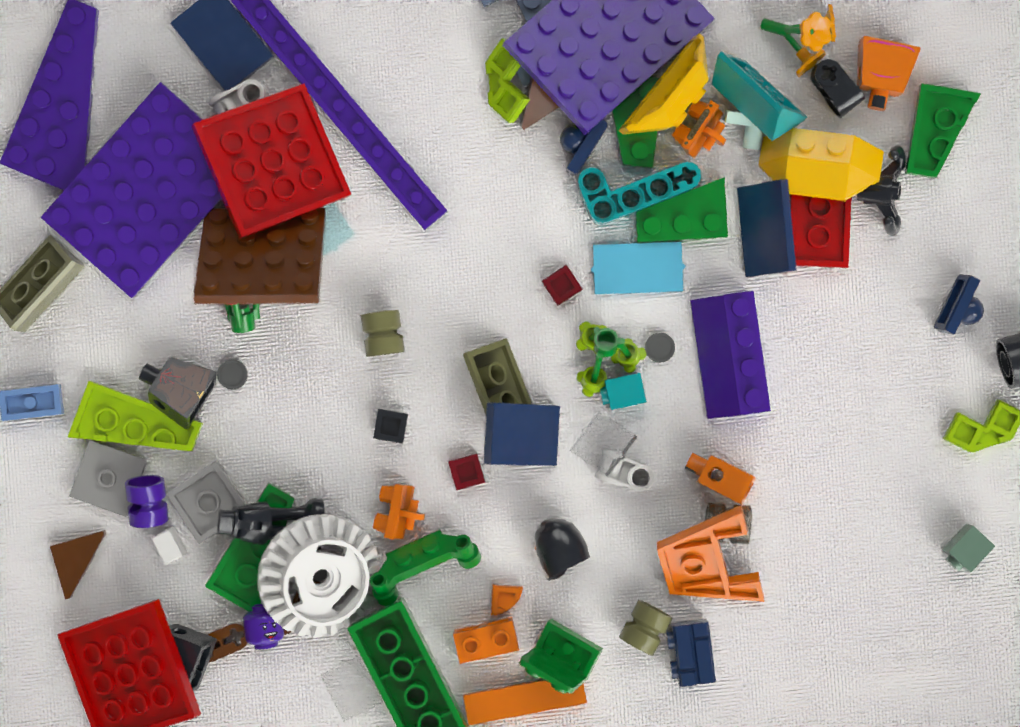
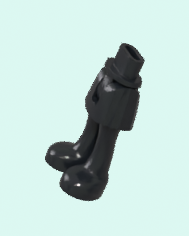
M312 498L305 505L291 508L269 507L268 502L262 501L239 507L233 506L232 510H219L217 533L230 534V537L233 539L237 538L245 542L264 545L286 527L272 525V521L299 520L311 515L324 514V501L322 498ZM321 545L317 546L316 551H320Z

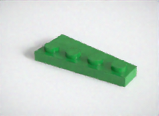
M268 482L256 502L266 501L269 507L291 508L295 498ZM288 520L272 521V525L286 526ZM237 538L233 539L207 580L205 587L244 610L252 611L253 605L261 604L257 582L258 570L262 556L271 540H268L264 545Z

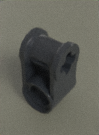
M823 60L812 68L810 73L812 84L839 118L845 116L865 100L862 90L850 79L835 60ZM829 69L832 73L829 75V78L823 80L821 78L823 70Z

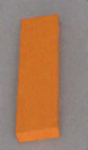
M544 679L463 694L468 725L587 703L584 684L573 693H561L553 689L551 683Z

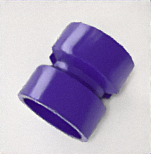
M143 475L131 478L125 482L126 499L128 502H131L127 507L130 526L151 528L163 525L169 520L167 503L162 500L166 496L165 479L163 477Z

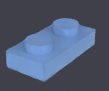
M61 384L0 391L1 420L9 421L64 414Z

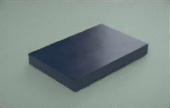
M198 0L170 22L224 91L230 90L247 80L274 58L273 54L229 0Z
M788 179L738 187L737 194L745 277L796 271Z
M487 402L483 464L557 466L560 406Z

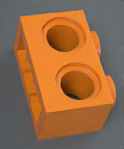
M512 616L454 629L453 632L460 664L519 651V643Z

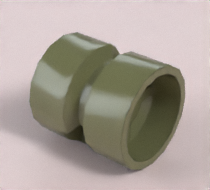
M399 310L360 315L362 330L368 334V338L364 340L366 357L405 352L403 335L397 333V330L401 327Z
M638 599L631 612L633 621L626 622L619 638L636 649L653 656L661 642L658 635L666 633L673 617Z

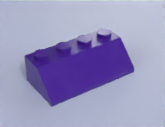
M754 290L690 300L707 419L771 411Z

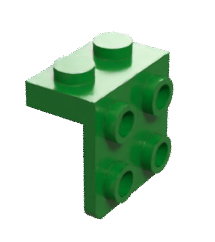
M550 619L547 621L536 646L521 657L519 664L525 668V672L536 678L541 677L550 682L551 687L556 691L573 693L588 680L603 648L557 621Z

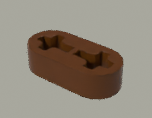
M234 622L206 634L216 638L217 642L219 641L221 645L213 650V656H211L209 663L237 652L248 644L245 640V634L240 639L241 644H238L236 640L228 643L224 640L232 634L233 628L237 632L242 631L244 633L243 623Z

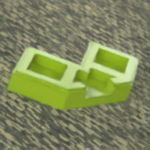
M501 38L485 61L490 92H487L488 104L508 123H514L530 99L511 82V79L521 65L502 46L507 39Z
M996 399L984 425L956 412L943 439L969 453L1011 441L1020 426V410Z

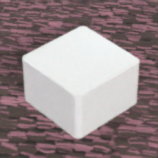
M174 526L152 537L165 565L188 553Z

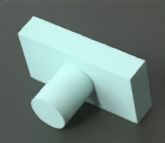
M725 109V123L745 125L742 147L760 150L763 132L740 111Z

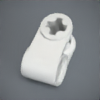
M248 79L230 90L216 95L208 103L210 107H214L217 113L220 114L251 103L247 99V93L253 87L260 89L259 99L269 96V92L260 82Z
M604 449L603 454L605 457L600 471L594 476L595 478L636 491H646L653 485L655 477L649 466L634 461L625 455ZM613 460H615V465L613 467L612 473L609 474ZM637 469H645L649 473V481L643 486H638L632 481V474Z

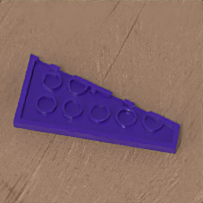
M67 0L0 160V164L62 190H65L88 164L87 147L90 138L93 97L92 80L95 71L94 53L97 44L98 9L77 0Z

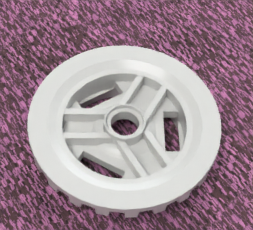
M328 514L307 516L283 528L267 546L258 570V591L267 613L282 628L303 637L305 635H311L313 638L321 637L322 634L333 635L342 627L348 628L357 616L362 617L365 613V607L368 603H372L374 599L369 580L374 573L380 570V563L377 560L376 555L378 553L371 543V539L351 521ZM324 544L344 546L342 555L316 550L317 546ZM320 569H325L327 571L326 580L321 584H315L313 582L314 573ZM293 576L300 597V602L292 604L288 591V580ZM353 585L354 587L347 599L333 609V605Z

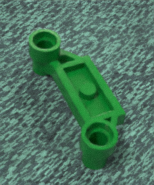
M438 530L386 553V561L380 570L370 577L369 582L377 603L382 606H388L398 598L399 592L396 587L398 582L452 558L457 559L459 565L465 569L474 568L481 561V553L469 536L442 534L441 530Z

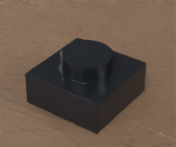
M378 409L373 439L403 444L408 414Z

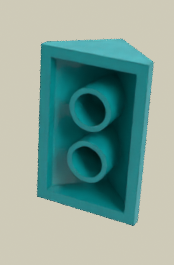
M723 51L717 55L711 85L771 141L805 121L807 116L746 60Z

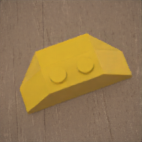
M699 33L693 36L621 126L618 130L622 134L663 131L672 126L677 128L688 115L685 112L686 108L691 102L695 105L706 92L703 87L709 80L704 36Z
M792 128L773 141L767 136L763 137L758 166L772 181L788 179L789 194L845 201L880 181L884 151L855 135Z

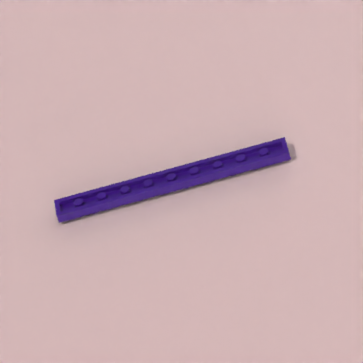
M231 0L300 84L305 83L311 97L425 231L448 212L270 0Z

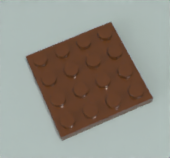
M213 208L204 217L193 293L194 303L319 304L326 208L316 209L239 239L227 208Z

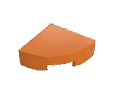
M493 584L491 615H500L510 610L520 599L523 586Z

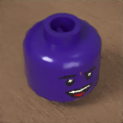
M262 603L253 605L252 611L243 616L245 640L248 644L254 645V649L262 650L278 646V641L283 639L284 628L273 620Z

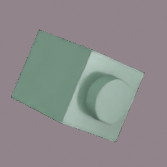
M966 523L942 550L948 555L945 560L958 572L963 569L971 573L992 551L995 545L977 528Z

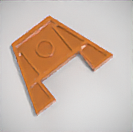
M742 505L657 542V552L670 594L765 602L759 572L728 576L719 539L748 535Z

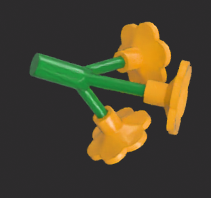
M828 4L825 17H822L819 12H812L808 19H804L801 24L786 25L764 18L760 26L761 30L784 36L796 50V56L802 62L800 68L796 71L798 77L813 68L826 55V52L822 49L823 44H828L830 40L835 42L836 38L832 4ZM791 33L801 34V44L808 46L812 51L818 53L811 54L805 47L802 48L791 36Z

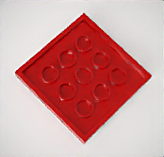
M305 83L192 124V129L239 239L352 195Z
M159 599L57 634L91 727H167L201 715Z

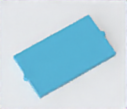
M682 242L593 245L594 267L591 268V272L594 273L595 295L683 291V269H685V264L682 263Z

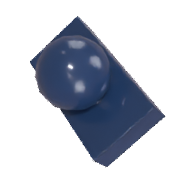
M605 120L600 121L586 135L576 125L565 127L560 135V144L567 153L575 154L567 166L566 172L574 177L578 175L606 131L608 122Z
M959 274L934 324V329L942 333L955 335L960 323L973 325L981 320L984 314V307L982 302L973 296L981 281L980 279L972 275Z

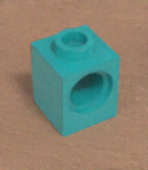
M640 373L604 380L605 387L600 389L603 405L608 404L610 410L647 403Z

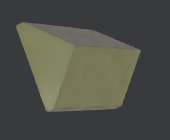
M50 234L0 289L1 317L12 330L26 332L80 273L85 265Z
M507 338L463 354L485 415L487 402L532 404Z

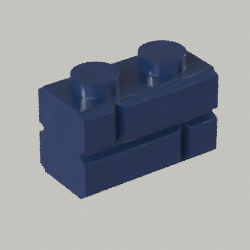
M697 619L670 623L671 631H666L668 650L674 649L675 661H670L672 680L677 679L680 687L715 683L716 677L708 620Z

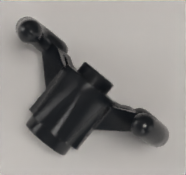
M895 145L890 149L888 157L894 161L881 172L880 181L857 194V200L863 201V204L877 205L884 215V230L891 236L896 235L901 227V218L895 208V200H900L901 182H897V178L906 166V155L900 145Z

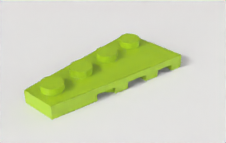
M88 381L68 438L193 451L203 423L194 420L190 428L186 430L151 403L96 382Z

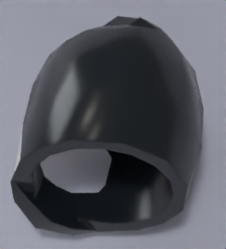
M556 518L541 522L534 536L535 550L548 581L561 577L568 568L590 558L587 544L581 532L572 522Z

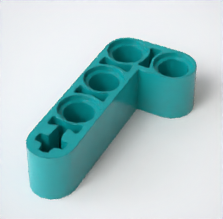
M684 162L610 191L602 171L591 167L581 172L578 177L577 186L590 219L595 224L605 225L694 189L700 182L701 172L694 163ZM682 170H685L687 174H693L690 184L686 180L680 181L674 185L677 190L673 191L671 179L679 178L683 173ZM587 175L596 176L600 183L599 187L595 190L586 189L583 185V178ZM659 180L665 184L666 193L664 195L657 196L651 192L650 185L653 181ZM625 192H634L638 196L639 201L635 207L624 205L622 195ZM606 203L610 207V215L607 218L597 217L594 213V206L596 204Z

